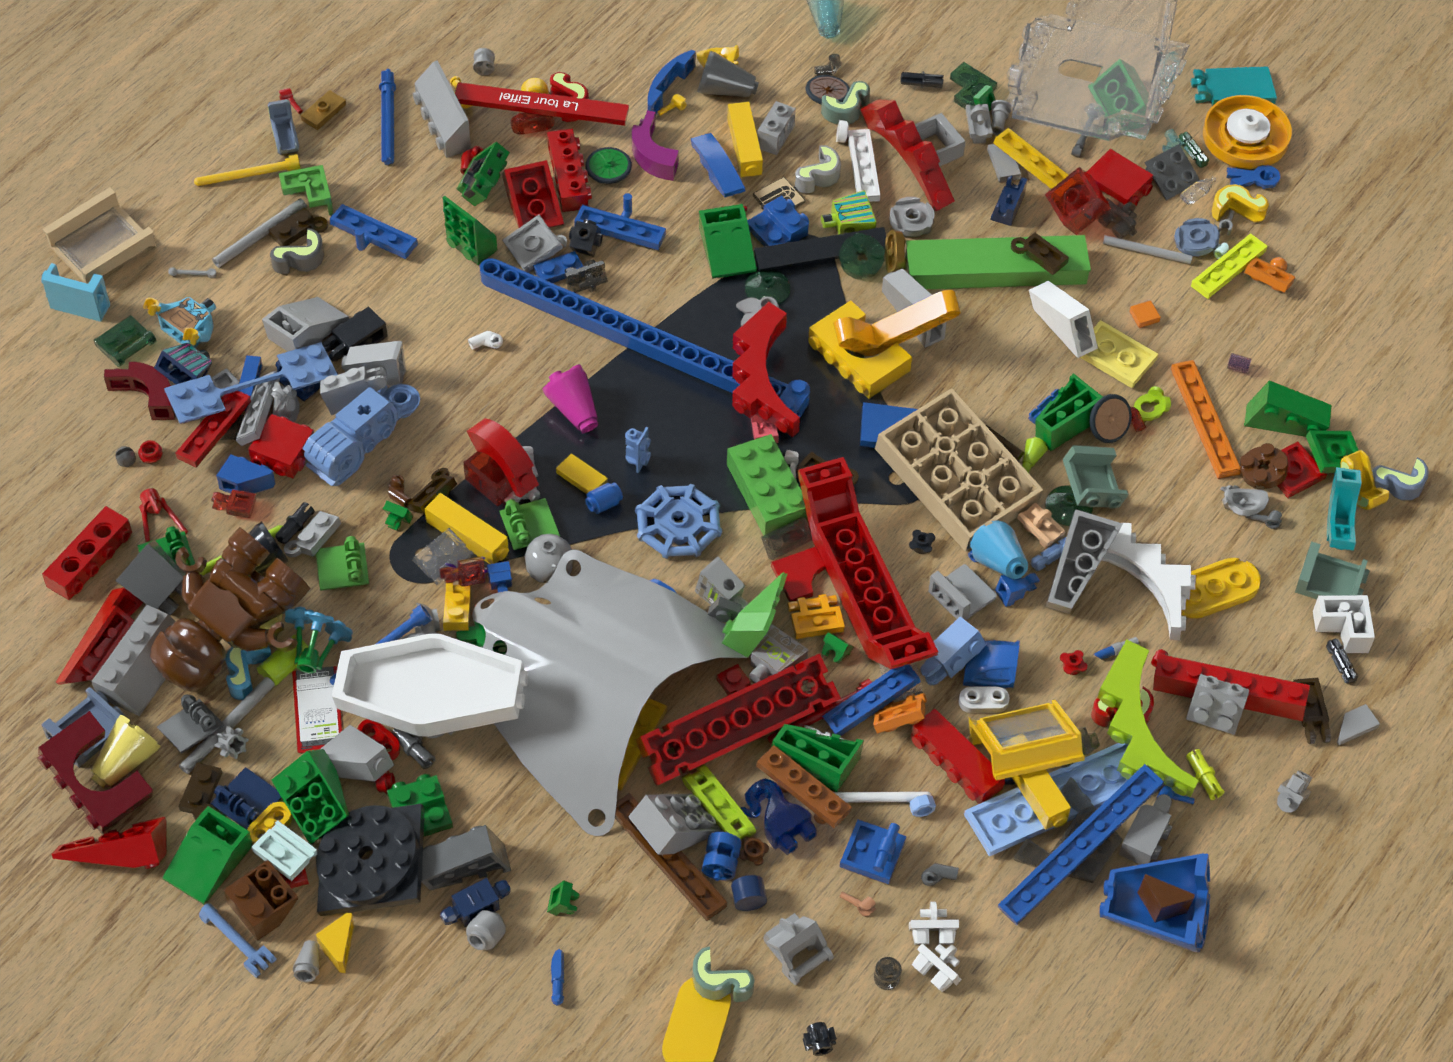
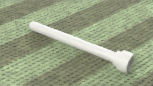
M834 792L846 803L910 802L920 795L932 796L930 792Z

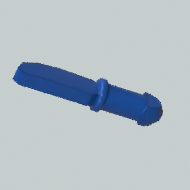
M560 949L555 951L551 962V999L556 1006L561 1005L564 1001V953Z

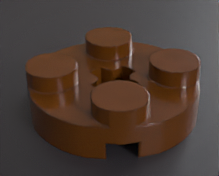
M1270 443L1262 444L1261 447L1248 451L1240 459L1241 476L1251 487L1256 488L1257 485L1264 486V489H1270L1281 484L1287 477V471L1289 470L1288 459L1284 452L1274 448ZM1262 465H1268L1269 469L1265 470L1264 468H1259Z

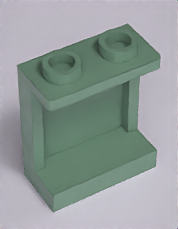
M1073 445L1062 459L1077 506L1119 508L1128 497L1127 490H1119L1111 467V462L1117 456L1114 448Z
M1311 541L1295 593L1317 599L1318 596L1363 595L1364 589L1360 588L1361 583H1366L1370 570L1365 569L1368 560L1363 559L1361 565H1356L1318 553L1321 544Z

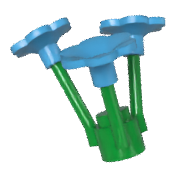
M301 606L285 611V622L294 624V628L297 630L294 664L297 665L298 670L304 673L313 674L316 673L317 669L321 670L323 662L334 644H337L338 641L350 642L352 640L353 631L346 627L343 622L339 620L334 621V618L331 616H326L309 609L306 610L305 607ZM312 623L311 630L313 632L309 647L302 651V630L305 624ZM325 623V631L330 634L328 638L329 643L321 656H319V652L314 647L318 632H321L322 625Z

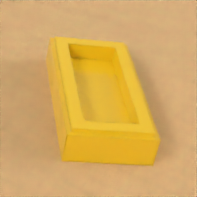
M572 453L556 468L558 475L586 494L608 483L607 477Z

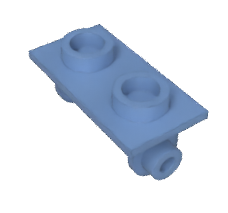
M648 427L645 428L643 433L632 428L625 434L627 445L626 460L630 464L636 465L637 473H639L643 465L646 466L651 456L649 452L651 439L648 438Z

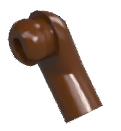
M394 475L389 482L388 496L400 506L408 508L406 503L411 498L404 494L405 480L401 475Z

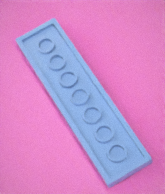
M1117 743L1085 757L1084 761L1071 763L1049 773L1071 807L1067 822L1099 808L1127 781L1117 771V768L1128 744ZM1018 787L965 810L964 813L965 818L989 857L1055 828L1053 826L1045 830Z

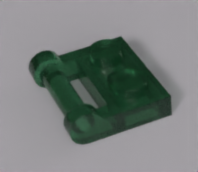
M131 315L94 339L95 346L117 367L122 366L126 359L145 346H151L157 342L154 334L149 330L147 331Z

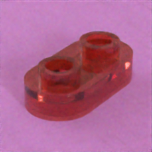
M518 113L512 117L510 124L515 134L523 135L547 131L554 126L555 120L553 116Z

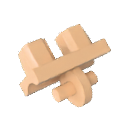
M1034 503L1028 510L1018 514L1017 519L1023 524V528L1029 533H1033L1040 540L1039 543L1044 548H1048L1065 534V530L1051 517L1052 513L1048 509L1043 510L1037 503Z

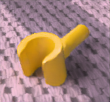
M675 94L671 99V103L657 111L658 115L661 116L674 107L684 110L687 106V103L684 102L686 98Z

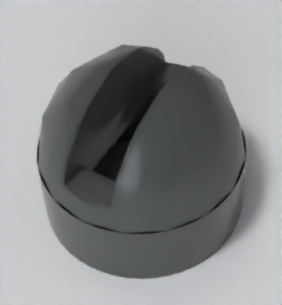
M122 446L117 449L115 457L118 465L129 467L135 463L136 456L130 447Z

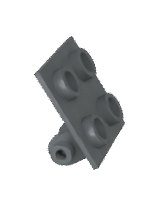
M1180 144L1144 162L1147 166L1145 170L1153 174V179L1165 200L1201 182Z
M188 694L181 698L183 710L157 726L159 731L181 754L224 726V723L200 699L196 701L193 695Z

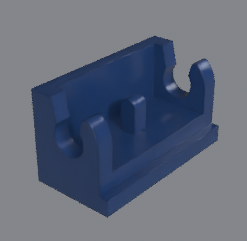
M1013 176L1008 177L1006 186L1002 190L990 220L1012 226L1025 196L1028 180L1022 177L1019 185H1015L1012 183Z

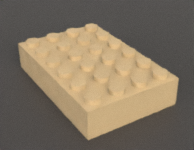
M952 388L878 435L875 446L876 451L965 552L970 549L974 533L984 524L987 526L996 520L1008 524L1016 519L1018 514L1028 510L1034 503H1039L1043 492L1040 485Z

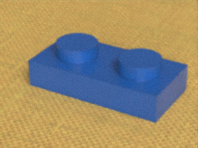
M575 251L533 265L536 276L551 283L584 273V266Z

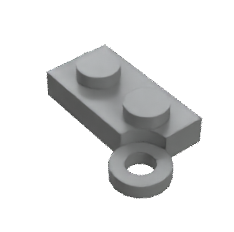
M319 511L299 534L298 540H292L285 544L284 552L286 556L296 557L301 553L314 556L341 525L339 517Z

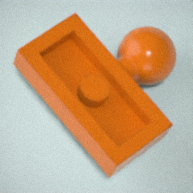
M1255 257L1247 265L1244 272L1250 275L1252 279L1262 281L1270 285L1274 290L1284 293L1295 280V276L1285 272L1287 270V262L1281 257L1272 259L1270 264Z

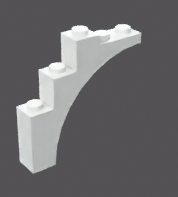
M1123 523L1102 560L1128 571L1154 594L1166 617L1170 640H1180L1181 631L1186 630V616H1181V610L1186 608V599H1190V590H1195L1196 577L1191 575V565H1165L1166 554H1161V544L1136 543V533H1131V523Z

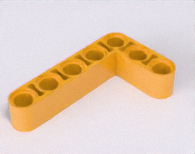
M944 290L872 325L852 317L840 318L833 325L840 347L865 356H874L882 353L895 343L901 344L958 317L961 312L955 291Z

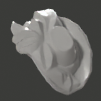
M276 381L271 393L274 397L273 415L283 416L294 422L297 419L300 408L298 398L296 397L297 392L289 385L285 387L280 386L279 382Z
M1228 485L1220 489L1225 492V497L1222 499L1224 507L1242 516L1259 513L1266 507L1269 501L1268 493L1264 490L1240 489L1237 485Z

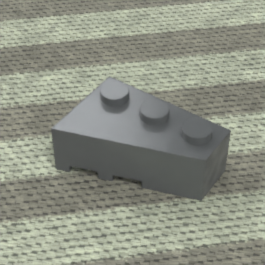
M486 825L473 827L469 832L459 836H451L442 843L423 848L422 883L429 890L463 883L462 878L477 874L479 879L487 877L486 872L503 869V873L511 871L505 844Z

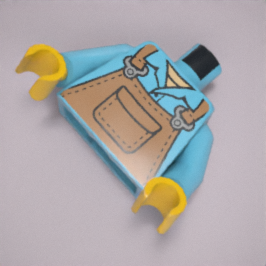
M186 297L181 301L164 304L159 303L154 298H146L143 308L148 309L150 316L158 314L161 330L180 344L189 343L196 348L199 343L210 340L214 328L211 312L216 309V305L211 299L207 298L198 304L192 298Z

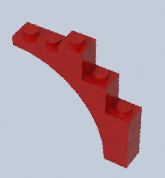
M878 99L860 109L868 129L882 135L909 166L934 211H938L955 202L938 164L940 160L932 142L922 141L914 121L904 120L895 100Z
M768 302L733 334V349L740 355L733 362V378L740 385L733 391L732 406L737 412L745 414L749 418L758 413L762 419L768 420L777 426L781 432H786L794 437L799 432L800 417L790 410L778 397L769 381L766 369L769 351L775 340L786 329L787 313Z

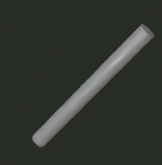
M1105 235L1103 244L1186 264H1191L1193 257L1192 255Z

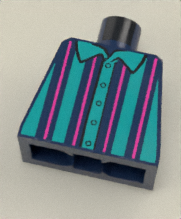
M184 343L163 349L154 368L177 385L206 376L212 361L207 351H199L191 344Z

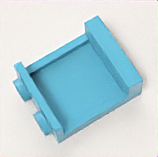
M53 263L43 272L41 282L51 309L99 322L102 321L110 307L103 276L94 274L88 284L59 276L57 265Z

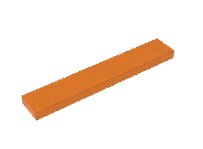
M1194 360L1172 364L1171 371L1217 478L1221 479L1240 475V465Z

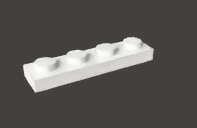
M870 129L848 130L847 137L856 193L865 190L869 202L880 201V190Z

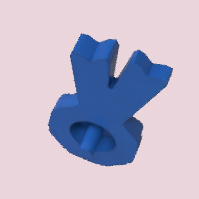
M1270 165L1258 166L1254 171L1227 167L1226 178L1231 179L1230 185L1236 184L1247 187L1255 184L1262 187V189L1274 188L1279 183L1280 173Z

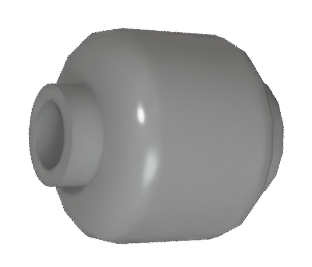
M491 911L477 913L466 928L469 944L478 950L493 949L506 932L502 917L498 913Z

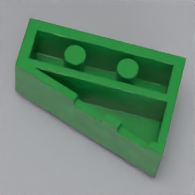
M1269 380L1247 403L1244 426L1306 437L1309 430L1326 431L1330 427L1332 405Z

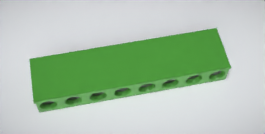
M1085 235L1041 236L1069 257L1068 263L1054 275L1026 256V252L1024 254H1016L1011 250V241L1017 237L906 241L908 273L925 289L1038 286L1047 281L1054 285L1087 284L1091 268ZM1016 244L1019 248L1023 247L1022 244Z

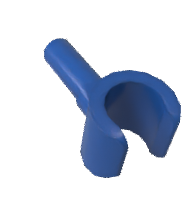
M1167 785L1162 787L1158 796L1165 794L1170 796L1171 800H1179L1192 805L1195 801V798L1175 793Z

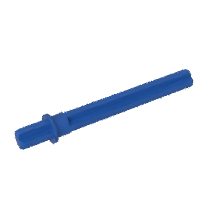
M386 69L381 72V83L379 84V90L381 91V161L385 165L394 163V91L396 90V84L394 83V73L390 69Z

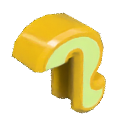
M1236 184L1226 185L1216 193L1211 212L1213 218L1217 221L1230 208L1254 223L1262 222L1266 217L1269 202L1261 194H1257L1256 198H1253L1250 192L1243 186Z
M1359 450L1341 459V468L1361 471L1362 484L1357 506L1370 510L1387 502L1389 491L1383 488H1376L1370 458L1364 451Z

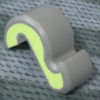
M819 145L820 163L799 167L796 170V190L801 193H812L815 191V185L829 187L837 183L841 172V161L837 151L829 146Z

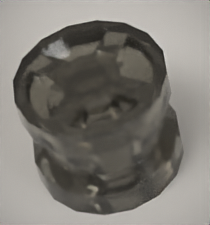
M884 957L876 963L874 981L879 988L892 990L899 985L902 973L899 961L892 957Z

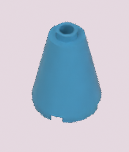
M997 520L992 521L993 523L986 526L984 524L974 533L970 543L973 558L979 564L1011 579H1018L1025 575L1028 570V562L1013 528L1007 523Z

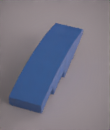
M712 133L691 138V145L699 154L700 163L708 171L709 180L726 198L745 192V187L736 169Z

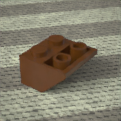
M266 860L224 889L228 905L257 941L279 927L299 899L269 860Z

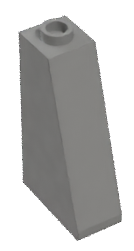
M904 269L890 272L883 277L882 293L897 312L932 296ZM947 322L916 337L925 348L945 338Z

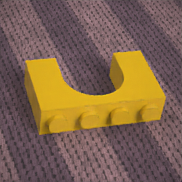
M851 300L809 327L808 342L814 350H818L829 364H832L839 370L842 377L853 383L856 390L863 393L868 399L911 371L912 356L898 343L872 358L855 357L838 345L833 325L836 320L844 317H852L863 322L866 320V314Z

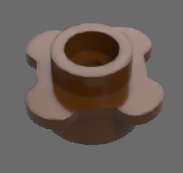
M747 838L744 849L740 851L739 857L743 861L749 860L754 865L759 866L763 864V857L769 851V846L760 839Z

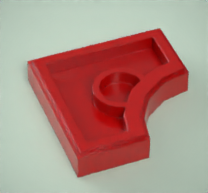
M1298 441L1281 450L1288 459L1289 470L1287 471L1286 479L1277 487L1287 498L1326 479L1327 474L1320 473L1316 461Z
M815 546L772 561L771 568L776 577L783 572L787 574L783 591L789 602L797 601V598L804 597L807 599L813 597L812 581L817 574L825 570V564Z

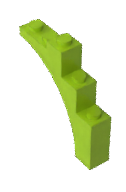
M1126 639L1097 697L1106 706L1118 708L1107 734L1117 743L1128 744L1119 762L1117 771L1128 780L1146 764L1164 781L1163 784L1171 787L1175 793L1191 797L1199 780L1183 771L1165 755L1154 740L1145 722L1140 701V680L1149 650Z

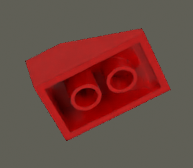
M547 160L504 169L502 178L518 228L537 215L541 216L549 228L564 225Z

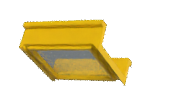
M1052 700V704L1046 703L979 718L980 720H974L968 716L970 728L969 741L973 745L983 743L991 754L993 776L996 780L1085 760L1082 751L1081 732L1056 700Z

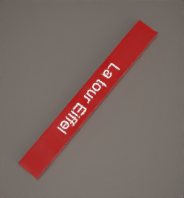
M461 82L457 83L455 95L460 104L625 126L629 113L628 104Z

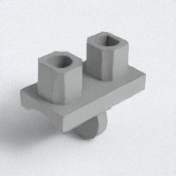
M988 104L966 105L965 110L970 139L975 144L985 143L986 138H992L993 134Z
M1298 770L1297 773L1292 775L1291 779L1280 784L1277 790L1280 792L1277 804L1282 811L1289 813L1297 810L1299 805L1309 797L1311 791L1307 787L1312 777Z

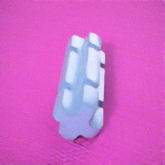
M1067 537L1059 540V544L1055 543L1040 553L1041 556L1038 554L1031 559V566L1036 571H1040L1046 567L1045 564L1049 565L1061 557Z

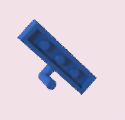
M629 193L623 195V212L621 216L582 205L574 220V227L576 221L591 220L597 223L603 235L659 250L666 235V228L630 218L632 214V195Z
M344 204L330 217L331 225L355 236L359 251L365 250L372 243L406 259L418 245L417 238Z

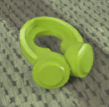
M1151 387L1148 394L1140 396L1134 403V414L1142 421L1155 420L1164 412L1170 410L1171 400L1170 397L1164 396V391L1161 388ZM1159 402V404L1154 406L1152 412H1145L1141 409L1143 403Z

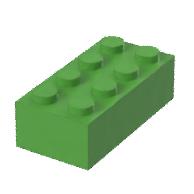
M772 434L728 448L727 466L764 538L809 523L802 491Z

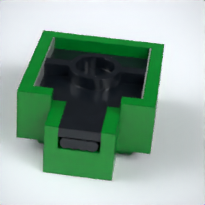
M496 141L476 155L456 188L462 193L461 196L474 207L487 199L491 189L497 184L501 176L499 172L508 163L506 159L510 152Z

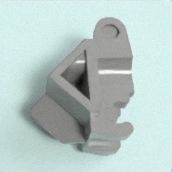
M795 913L787 919L781 918L780 923L766 932L763 937L769 949L782 963L783 974L794 985L800 982L801 977L821 963L834 958L817 922L805 916L799 919ZM804 948H807L808 951L813 949L818 951L813 957L793 969L792 960L797 953Z

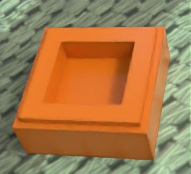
M1151 300L1130 306L1129 312L1139 328L1160 322L1161 317Z

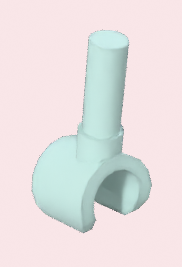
M1222 243L1215 248L1214 256L1217 259H1220L1229 250L1228 244Z

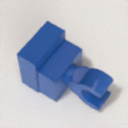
M509 561L487 565L491 590L497 589L498 593L508 591L507 587H512Z
M1031 573L1025 578L1011 579L1002 575L995 591L1005 607L1014 605L1016 600L1022 599L1026 591L1037 589L1034 583L1040 580L1036 573Z

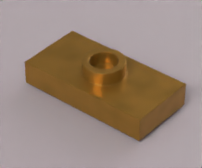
M329 90L300 115L301 121L319 130L346 106V100Z

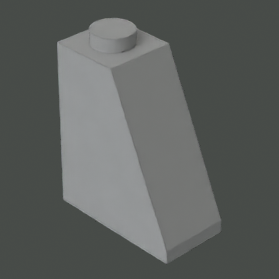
M393 341L350 347L347 356H344L342 359V369L347 372L349 369L365 366L366 370L383 367L387 370V386L391 387L402 384L406 372L403 342Z
M351 725L321 748L325 750L335 766L339 778L376 781L394 766L383 745Z

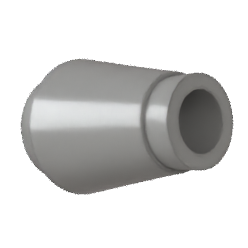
M309 940L304 942L292 968L294 977L301 982H312L319 975L320 946L315 941Z

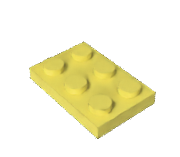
M1100 320L1093 328L1098 349L1080 358L1133 388L1155 363L1158 353Z

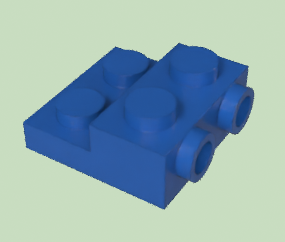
M783 196L764 205L763 212L747 220L749 231L764 247L796 242L808 235V217L804 213L799 214L791 199L785 200Z

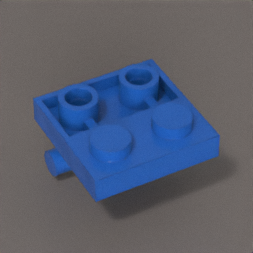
M857 819L840 861V867L889 884L906 842V836L898 833L900 826L896 823H891L887 830Z

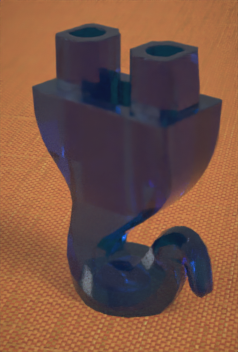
M766 778L760 779L746 791L745 800L750 809L746 807H741L740 809L750 818H756L761 814L760 802L765 798L768 799L764 816V831L767 840L775 850L779 848L786 855H789L798 848V842L794 839L795 836L800 834L806 842L817 836V829L812 822V814L806 808L788 802L781 788L774 781Z

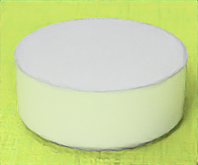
M839 120L836 142L845 143L848 134V122Z

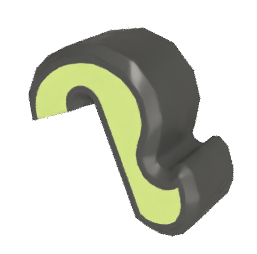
M308 228L307 246L274 247L270 252L272 268L280 274L290 273V267L305 272L316 269L322 264L324 258L321 235L316 230Z

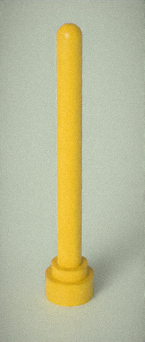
M298 154L290 155L283 162L197 177L194 179V184L202 186L287 170V172L301 169Z

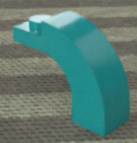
M1336 467L1327 517L1326 537L1327 541H1329V547L1338 550L1354 551L1356 544L1355 513L1362 484L1360 470Z

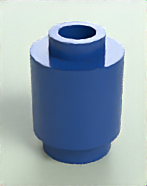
M606 483L588 492L585 502L590 511L599 514L618 505L619 501L623 499V495L616 483Z

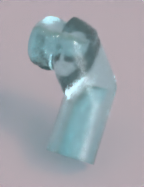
M1173 129L1167 130L1164 135L1168 142L1166 146H1162L1163 152L1178 144L1181 146Z

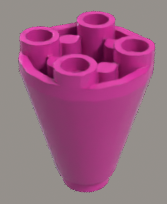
M578 364L566 372L556 371L549 376L550 382L542 389L545 396L582 433H587L598 426V417L588 377L582 366Z

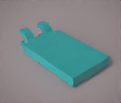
M1268 66L1208 68L1205 70V73L1201 69L1193 70L1194 78H1191L1190 82L1192 88L1197 87L1198 94H1195L1194 97L1196 103L1211 101L1213 106L1224 98L1236 95L1255 96L1270 101L1273 104L1276 103L1277 96Z

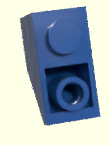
M230 454L216 475L219 489L238 497L271 489L276 484L273 470L269 467L257 465L244 457H237Z

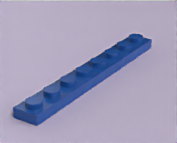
M1144 764L998 904V908L1017 926L1163 785L1164 781Z

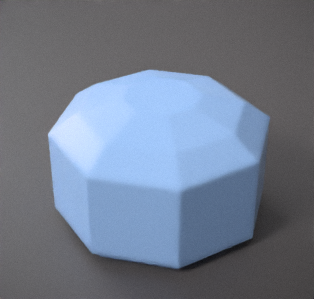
M924 794L911 800L909 807L913 816L923 817L934 812L936 804L933 796Z

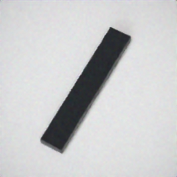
M880 227L755 248L754 255L758 271L762 272L885 251L887 236L885 228Z

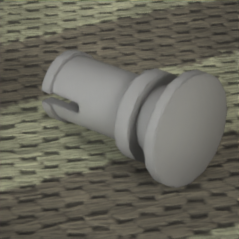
M996 100L991 103V115L993 117L991 127L994 135H999L1004 131L1005 120L1012 111V105L1004 100Z

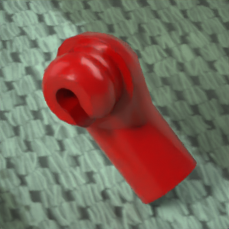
M474 146L462 154L460 172L463 175L472 159L484 151L482 147Z

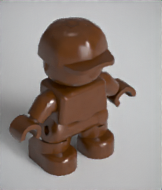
M241 527L229 538V545L224 549L222 558L216 561L209 580L207 579L205 583H203L200 573L204 571L207 560L204 557H198L194 565L187 566L186 560L189 557L187 549L182 547L176 553V563L186 573L183 576L182 597L188 605L189 611L199 620L195 622L189 618H181L169 626L165 633L161 631L151 647L150 657L152 663L164 678L185 691L195 692L201 690L216 678L213 674L220 672L222 664L226 659L225 648L220 643L222 639L231 647L240 648L248 652L268 648L269 644H272L280 652L292 651L297 646V641L293 638H288L285 642L277 641L278 634L284 631V624L281 621L272 625L268 632L267 629L258 628L262 624L284 614L286 610L296 606L311 588L297 573L278 558L268 567L265 577L258 573L255 568L270 553Z

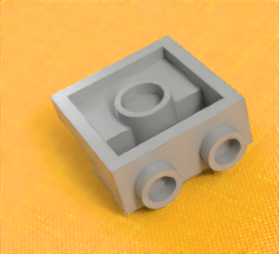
M1200 674L1186 719L1235 735L1249 689L1243 688L1239 684L1218 680L1213 676Z

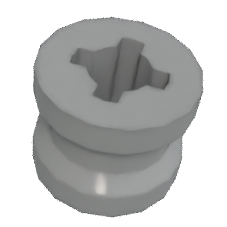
M487 48L476 50L473 56L474 72L482 76L490 75L494 71V52Z

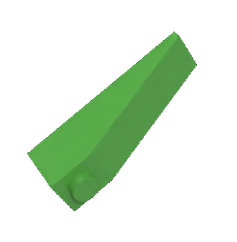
M781 573L740 611L733 621L730 619L727 621L722 631L725 634L722 644L747 658L769 630L776 613L775 607L780 600L779 595L786 581V573Z

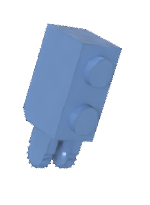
M959 617L934 640L938 655L928 658L922 664L920 672L925 676L928 685L934 686L947 675L952 678L961 671L987 644L979 630Z

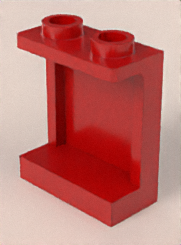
M1110 148L1084 173L1083 184L1088 186L1090 191L1097 187L1121 202V212L1126 214L1131 208L1134 209L1143 196L1149 195L1153 188V174Z

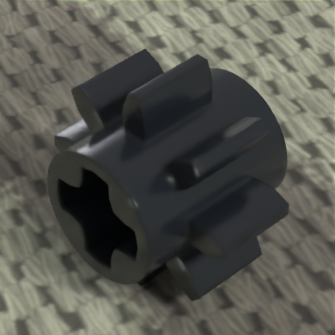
M817 1022L806 1028L807 1033H803V1043L806 1051L812 1049L813 1055L822 1056L833 1050L832 1045H836L837 1040L834 1027L827 1029L825 1022Z

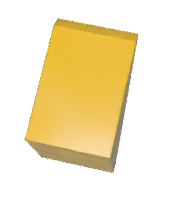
M352 913L344 914L316 934L320 949L340 973H346L354 931Z

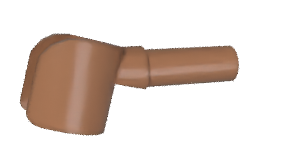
M843 891L840 894V898L856 906L859 913L864 917L869 916L876 910L874 907L876 903L869 896L860 901Z

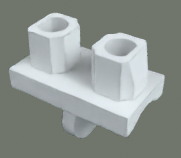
M930 902V909H920V917H930V920H911L909 922V931H912L914 945L929 944V931L939 930V944H954L956 930L959 928V920H937V917H947V909H937L936 902Z
M924 944L919 946L917 950L920 954L916 957L912 966L924 976L934 965L939 972L930 982L941 992L950 987L952 983L957 986L962 979L946 965L948 962L954 967L959 964L960 961L954 956L957 948L954 945H950L946 949L939 944L935 948L941 955L938 958Z

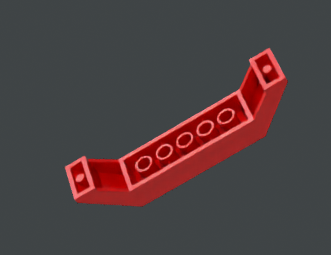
M844 457L799 469L798 476L812 541L825 564L826 571L867 657L889 669H894L937 656L938 650L930 633H924L915 627L861 516L853 486L852 474Z

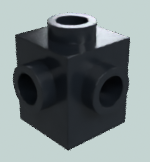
M586 219L583 222L576 221L575 227L572 226L569 233V240H571L569 247L572 251L592 257L595 256L596 249L601 246L603 240L602 231L597 226V223Z

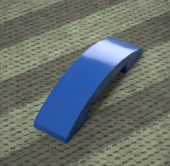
M690 50L680 54L658 72L648 92V111H653L657 114V111L663 107V93L678 76L685 80L696 66V51Z

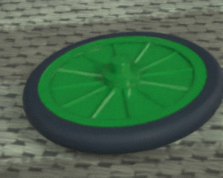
M604 147L595 150L588 156L585 168L593 180L604 184H613L624 180L630 174L632 162L624 151L618 148Z

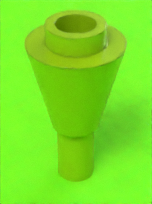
M1033 437L1026 440L1022 467L1028 473L1031 467L1048 450L1042 439Z

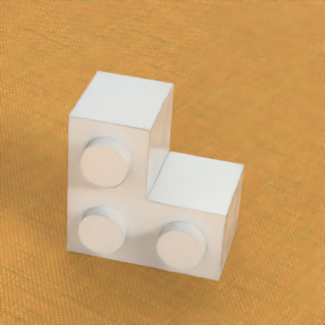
M1368 595L1318 596L1313 609L1316 632H1340L1343 649L1346 653H1369L1375 635Z

